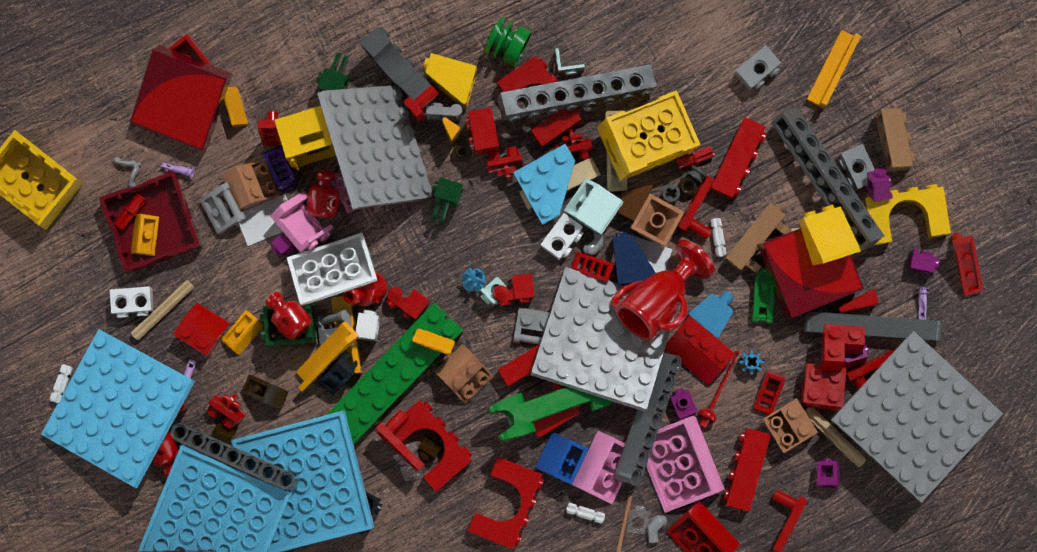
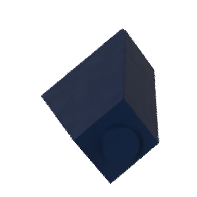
M621 232L616 233V237H612L618 285H628L636 281H643L656 273L633 235Z

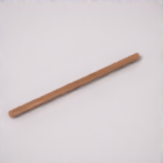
M628 496L616 552L621 551L632 496Z

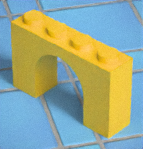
M937 184L926 186V189L918 190V187L907 188V192L899 193V190H891L890 192L893 194L892 199L874 202L867 194V197L863 199V205L884 234V237L873 246L890 244L892 242L889 215L892 208L902 202L913 203L922 210L928 238L951 234L944 187H938Z

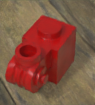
M532 273L512 275L510 277V290L504 285H499L493 291V297L498 301L499 306L511 305L510 301L517 300L518 304L529 303L530 299L535 297Z
M397 286L391 287L388 290V298L385 301L393 309L399 307L403 311L401 315L409 321L412 318L417 321L430 304V300L415 289H413L408 297H402V290Z

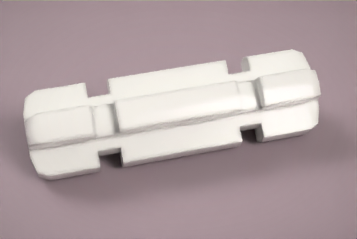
M720 218L711 219L710 223L711 228H713L714 246H716L715 254L716 257H722L727 254L726 247H724L723 229H721L722 222Z
M65 364L61 366L59 371L61 374H58L53 388L55 391L50 396L52 402L60 403L61 395L64 393L70 379L68 376L71 375L73 370L71 366Z
M569 503L566 509L568 514H576L578 517L591 521L595 520L594 522L600 524L603 523L605 518L604 513L595 512V510L582 506L577 507L573 503Z

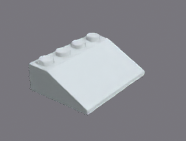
M363 233L287 257L301 306L378 281Z

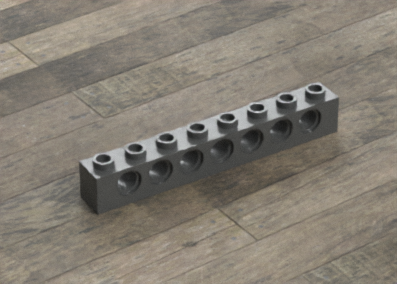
M649 64L502 92L497 97L502 121L509 120V122L520 120V117L528 116V118H535L540 113L547 112V115L559 112L558 110L561 109L571 111L577 109V106L592 107L597 102L602 101L603 104H608L618 98L628 100L633 98L634 95L648 96L652 94L657 85L652 66ZM630 80H634L637 83V87H633L630 84ZM611 84H616L619 90H614ZM592 87L598 88L600 94L594 93ZM574 91H579L582 98L576 97ZM555 94L561 95L563 101L556 100ZM536 98H541L544 101V105H539L536 102ZM518 101L525 104L524 109L518 107Z
M794 107L779 114L771 124L826 205H833L834 208L841 206L861 251L875 245L884 237V234L799 109Z

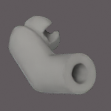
M594 231V240L583 248L586 255H596L603 248V233L601 235Z
M657 515L648 523L649 543L659 542L657 531L667 524L665 516Z

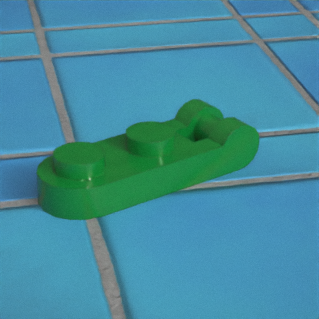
M766 268L760 269L755 275L752 323L762 321L766 322V324H772L775 285ZM759 308H767L766 314L759 313Z

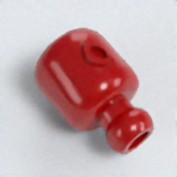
M319 169L316 173L318 184H313L308 189L306 211L310 216L333 218L337 214L339 189L332 186L335 173L334 171Z
M375 271L378 281L343 292L345 302L350 305L358 304L360 306H368L373 303L378 304L387 292V282L384 276Z
M279 292L272 293L265 300L266 306L274 310L271 318L272 323L278 328V332L282 333L287 339L294 340L310 327L311 317L298 302L294 300L285 302L282 294Z
M170 430L167 432L151 462V465L154 467H163L162 472L166 478L169 476L179 451V447L172 438L173 435H171Z

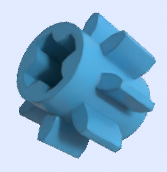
M469 268L461 277L464 280L462 282L463 287L469 292L475 290L479 293L487 283L484 272L477 268L474 270Z
M753 350L749 351L748 356L742 353L744 360L739 361V364L744 366L742 372L746 369L750 370V375L753 374L754 369L760 372L761 369L758 366L764 363V361L758 358L761 353L754 355ZM747 358H749V359L754 358V359H755L754 364H755L756 366L754 367V366L752 365V366L749 367V366L747 365L748 362H749V361L747 360Z

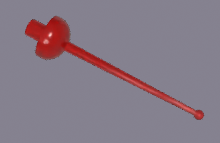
M739 351L735 352V356L709 409L704 408L698 412L697 415L702 418L699 426L706 428L709 422H716L717 416L713 408Z

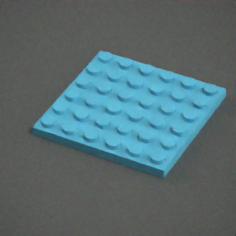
M98 329L65 389L60 403L54 409L41 435L127 484L138 488L195 381Z
M345 410L231 440L233 447L289 471L298 478V486L292 491L268 552H282L375 528ZM237 452L235 453L236 460L238 459ZM255 460L251 461L248 464L249 470H253L255 468ZM272 468L267 470V478L273 476L274 471ZM290 476L284 479V486L290 485L292 481Z
M182 444L138 551L214 550V552H268L292 491L283 490Z

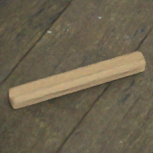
M188 280L185 281L131 332V335L136 340H140L191 292L194 286Z
M807 407L805 409L811 422L857 467L865 463L866 458L815 408Z

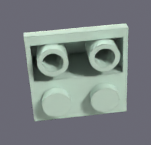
M585 178L564 211L576 222L602 235L623 204V201L599 184Z

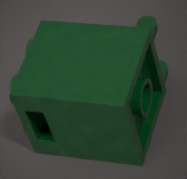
M309 303L302 306L310 315L312 322L310 327L294 340L287 339L282 333H280V337L273 338L271 318L274 310L263 306V311H260V322L264 324L265 330L261 331L262 343L266 344L268 348L317 344L314 305Z

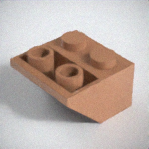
M265 160L236 166L222 175L225 183L228 182L229 190L240 210L254 207L279 196Z
M463 344L434 371L465 404L494 377Z
M797 398L762 419L783 453L818 433Z

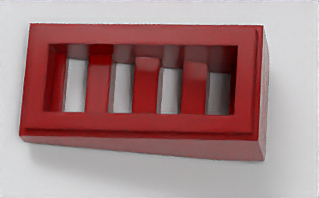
M576 252L570 269L608 283L614 264ZM580 258H584L581 269L577 268ZM588 260L592 261L589 271H585ZM595 263H598L597 272L594 274L592 273ZM606 266L604 276H600L602 267Z
M872 289L837 309V314L878 305L876 290Z
M766 370L753 409L769 415L773 413L786 380L785 376ZM769 378L779 381L778 384L768 381ZM766 385L775 388L776 391L773 392L771 390L765 389ZM763 393L773 396V399L763 397ZM760 401H763L771 405L770 407H767L759 403Z

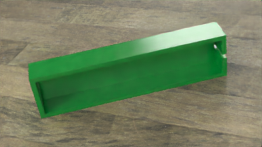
M435 303L425 311L326 414L329 415L345 410L353 445L371 429L443 354L413 343L412 339L417 329H422L453 341L463 333V329L451 318L446 320L447 314Z

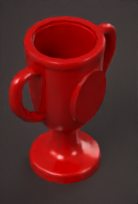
M680 240L676 244L674 249L675 255L680 263L673 271L664 270L654 273L643 281H636L622 287L613 295L611 305L616 310L619 320L638 338L650 341L655 338L660 330L672 331L679 327L685 320L688 311V304L684 297V282L692 274L701 279H708L714 274L715 267L711 258L693 242ZM627 293H629L621 302H619ZM680 304H681V308H680V312H679L678 316L672 321V319H673L674 316L676 315L677 309L679 308V306H680Z

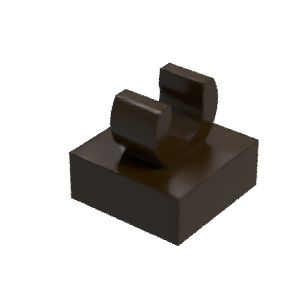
M219 421L211 437L230 444L236 435L237 429L233 427L229 429Z
M425 436L418 448L423 450L419 458L425 462L430 455L435 458L443 446L430 437Z

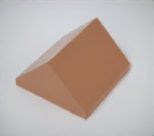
M649 194L631 229L648 241L666 247L685 212Z

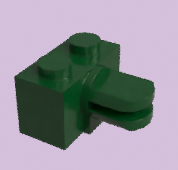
M337 52L331 68H324L323 73L320 72L318 74L316 83L320 92L348 88L350 78L343 73L349 56L344 55L340 67L336 71L342 53Z
M440 177L439 182L435 181L432 188V195L435 198L434 202L437 203L432 221L436 222L441 205H444L439 224L443 225L448 208H458L463 192V184Z

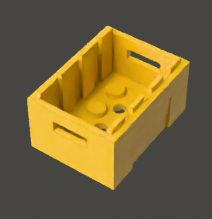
M677 90L628 112L622 111L609 116L597 126V130L620 181L690 154L700 146V142ZM658 126H662L664 128L663 133H660L658 131ZM640 133L646 134L645 140L640 138Z
M321 106L274 120L286 159L293 169L296 168L299 171L301 166L336 156ZM326 146H329L330 148L328 150L307 156V152L314 151Z
M14 130L0 147V195L36 224L47 230L83 183ZM24 172L29 173L28 179L22 178ZM43 184L44 190L38 191V185Z

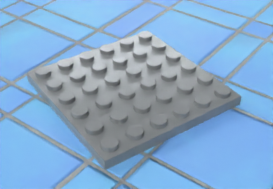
M397 85L327 90L317 93L353 209L426 200L433 197L431 185L429 184L426 169L420 155V149L417 145L414 130L403 100V94Z
M565 267L531 375L646 412L670 331L660 330L655 338L650 341L638 338L621 323L616 310L611 305L613 295L624 285H618L611 281L606 283L581 274L577 270ZM627 293L619 302H621L629 293Z
M912 331L831 420L922 503L1003 413L919 335Z

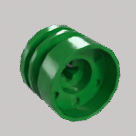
M502 16L493 26L487 38L484 54L489 56L494 48V59L502 52L504 53L503 63L515 68L529 42L532 31L520 25L513 32L514 22L510 21L505 28L506 18Z

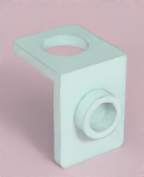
M555 49L558 74L566 73V76L576 75L577 71L585 70V64L561 67L559 49Z
M498 277L484 289L480 290L482 293L480 297L487 305L491 303L495 306L498 303L491 293L492 286H506Z

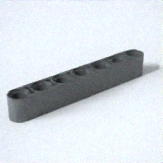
M805 312L804 332L822 334L825 324L865 327V337L905 340L912 331L924 341L938 342L941 337V321Z
M663 353L647 410L644 412L637 409L616 469V479L620 482L636 486L642 479L681 367V358L678 355Z
M178 423L171 428L172 438L183 445L283 490L293 491L298 486V478L289 471L184 424ZM185 429L184 437L179 438V431ZM202 437V444L200 446H196L195 442L197 438ZM216 445H220L219 453L214 454L213 448ZM237 452L238 459L235 462H231V455ZM255 460V468L253 470H249L248 464L251 461ZM272 468L274 471L273 476L267 478L266 472ZM290 476L292 480L290 485L284 486V479Z

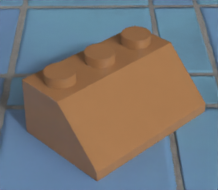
M901 108L881 109L875 117L886 172L910 169L913 166L912 163H915L913 151L909 149L911 138L909 132H906L905 129L907 124L906 114L902 113Z

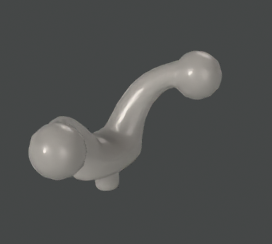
M119 157L114 158L116 165L120 164L133 168L128 186L129 188L135 187L134 179L140 172L139 167L141 163L136 164L134 160L121 161Z

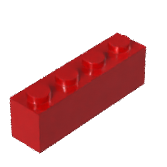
M747 117L743 118L710 188L711 191L730 200L733 196H738L742 188L739 183L742 178L746 179L750 168L747 166L750 160L754 162L759 152L756 150L758 143H763L767 135L764 132L766 126Z
M746 428L745 432H741L739 443H742L740 451L736 450L733 461L737 463L735 470L731 469L728 481H731L730 488L725 489L723 496L726 506L750 512L771 434Z

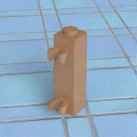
M769 203L724 260L739 272L746 266L756 274L761 266L753 261L751 257L759 249L757 244L764 242L774 229L781 235L791 231L790 228L780 222L785 216L783 213L784 209L776 203L774 205Z

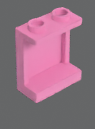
M304 191L281 204L270 216L300 253L307 248L309 250L313 249L318 244V241L324 242L330 237L329 232L334 228L332 225L324 228L314 216H310L307 213L306 206L303 203L308 198V195Z

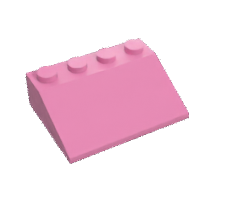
M695 415L658 430L646 467L665 513L724 490Z

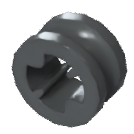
M692 165V170L688 171L687 175L694 178L698 183H702V178L707 176L706 173Z
M673 184L667 185L662 191V197L668 203L676 202L680 196L679 188ZM666 190H675L676 193L674 194V196L676 197H666V194L668 193L666 192Z

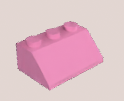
M597 431L572 485L613 504L623 483L616 479V469L625 443Z

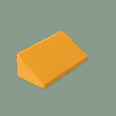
M228 87L224 101L231 124L234 128L247 125L248 120L237 87Z
M443 117V127L453 146L461 135L460 127L446 117Z
M136 214L131 254L155 256L159 217Z
M245 310L221 341L240 355L264 327V324Z
M417 329L412 339L415 344L446 355H451L455 344L453 340L422 329Z

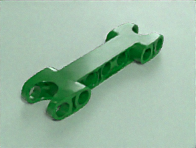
M567 387L525 402L522 393L492 405L488 408L489 414L502 413L509 418V429L498 435L500 441H508L535 432L536 429L533 424L535 421L589 403L591 411H596L614 402Z

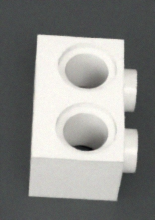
M563 213L540 247L558 260L562 257L566 258L572 250L570 245L573 241L577 243L584 234L581 232L583 226ZM566 225L574 227L575 232L572 235L565 234L563 229ZM554 241L562 242L563 248L560 251L552 248Z
M151 287L110 290L111 314L117 315V318H126L132 313H137V316H149V312L154 311ZM140 297H145L147 300L144 307L137 305V300ZM121 298H125L127 301V305L123 309H119L117 306Z
M369 310L358 313L356 333L359 336L357 339L377 342L380 317L376 315L377 313Z

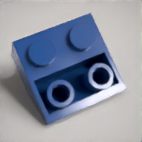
M552 432L535 468L572 485L589 448Z

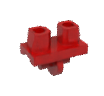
M573 129L569 130L568 136L562 137L563 142L567 143L555 145L558 148L566 144L570 153L579 151L580 159L591 158L590 148L593 147L590 138L582 139V134H574Z
M516 147L506 149L507 157L500 158L498 151L488 152L487 167L489 174L497 172L498 177L505 175L508 181L511 180L510 174H514L513 172L517 171L516 168L524 167L522 154H519Z
M235 393L232 397L226 394L221 397L216 394L208 402L210 406L207 414L213 418H217L220 413L224 414L226 418L223 424L229 429L238 424L246 415V413L239 409L241 404L236 401L238 395Z

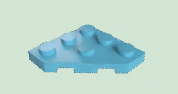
M566 144L513 172L542 225L560 216L575 164V160Z

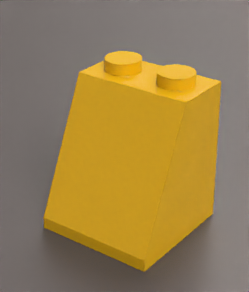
M431 53L430 58L426 57L424 73L431 79L430 82L456 104H459L462 109L467 110L477 76V66Z
M833 205L822 208L823 212L816 214L814 210L804 213V218L798 219L812 265L823 264L861 251L841 206L834 208Z

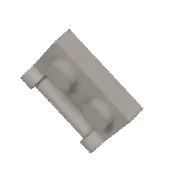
M431 103V106H426L427 120L442 121L443 117H446L450 121L459 122L463 118L462 107L459 104L443 107V104Z
M228 182L220 185L200 199L217 234L225 232L246 218L244 212L240 211L229 190ZM220 194H223V196H224L225 200L227 201V203H228V205H229V207H230V209H231V211H232L234 217H231V215H230V213H229V211H228V209H227V207H226V205H225L223 199L221 198Z
M519 308L513 343L519 344V342L540 345L543 337L521 334V329L544 332L550 312Z
M341 310L337 314L318 315L315 317L314 323L318 327L320 346L338 328L328 329V323L340 321L342 324L346 321L351 326L350 314L347 310Z

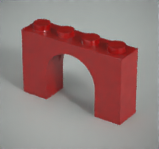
M535 55L499 80L497 86L502 92L554 83L558 82L554 74L550 75L547 72L548 66L542 58L538 59ZM555 94L556 100L563 101L561 95ZM578 108L571 111H566V109L558 110L559 112L552 114L548 119L531 130L532 136L542 149L581 122L580 116L582 114Z
M539 345L498 369L507 387L531 375ZM551 382L555 391L567 388L566 386ZM577 406L533 422L538 438L580 414L578 409L581 407Z
M419 400L405 412L409 418L393 434L402 443L414 432L421 429L433 430L441 436L445 446L443 458L423 476L437 492L472 461L470 457L473 454L466 446L461 448L457 443L459 438L452 431L448 433L445 430V422L439 416L435 418L431 414L432 407L426 401L422 403Z
M497 457L491 476L509 482L518 489L521 495L520 510L513 518L507 521H496L475 512L468 531L513 549L514 545L518 547L522 538V535L519 534L521 527L525 528L529 516H526L529 508L533 509L537 500L534 494L536 489L541 490L544 479L541 478L542 474Z

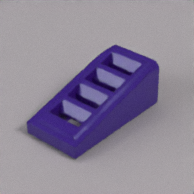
M281 146L263 155L281 192L299 184ZM278 156H281L280 159H278V160H276V161H274V162L271 163L270 160H272V159H274V158H276V157H278ZM282 163L285 164V165H283V166H281V167H278V168L274 169V167H276V166H278V165H280V164H282ZM286 170L288 171L287 173L278 177V174Z

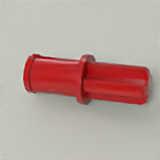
M709 146L696 152L692 151L691 154L675 159L678 170L681 171L692 165L698 166V163L713 158L715 153L713 148Z
M136 193L131 202L126 207H123L125 210L114 225L118 229L123 230L133 216L137 217V212L147 200Z

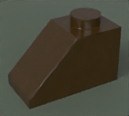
M250 374L241 390L242 393L280 410L289 392Z

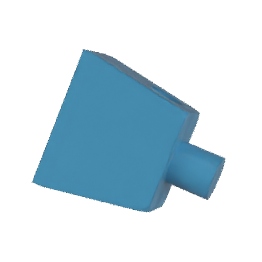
M727 290L719 298L712 293L690 311L687 316H691L713 336L718 338L733 313V310L728 305L734 299V296Z

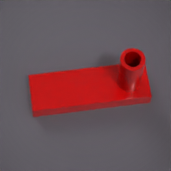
M430 85L414 100L409 96L404 103L408 111L421 124L426 120L421 109L439 93Z
M267 112L266 120H257V128L263 146H282L274 121L278 119V112Z
M710 176L704 177L677 226L678 230L683 232L688 229L705 240L708 239L712 229L696 221L693 217L715 179Z
M958 232L953 233L951 241L954 247L962 293L964 296L984 291L974 238L972 235L963 237Z
M897 347L846 371V379L849 381L853 380L857 390H859L866 382L864 374L880 367Z
M399 410L385 425L381 422L374 431L405 462L418 472L425 464L393 434L409 418L405 412Z
M777 489L772 500L793 510L773 548L775 552H782L808 500L801 496L797 500Z

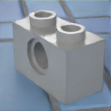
M765 45L740 66L734 74L749 91L753 88L757 90L765 83L763 79L768 75L773 77L780 70L778 67L781 62ZM754 66H762L764 73L757 74L754 71Z
M861 144L841 153L838 160L840 168L845 170L848 175L846 180L855 191L867 186V172L875 170L864 145ZM853 164H859L862 172L855 173L852 169Z

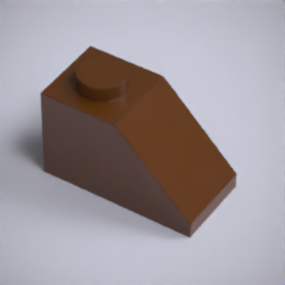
M649 184L624 192L621 197L617 196L623 201V204L616 214L634 223L653 186Z

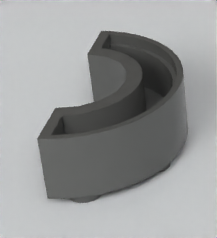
M377 26L360 42V45L394 85H397L403 94L407 97L410 96L414 100L431 85L429 83L431 79L423 71L420 73L416 70L414 63L408 57L404 59L400 54L402 52L395 43H391L389 39L390 34L383 27L380 29Z

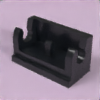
M347 350L330 366L318 382L332 396L351 378L358 364L357 360L352 364L348 363L347 359L350 357V353Z

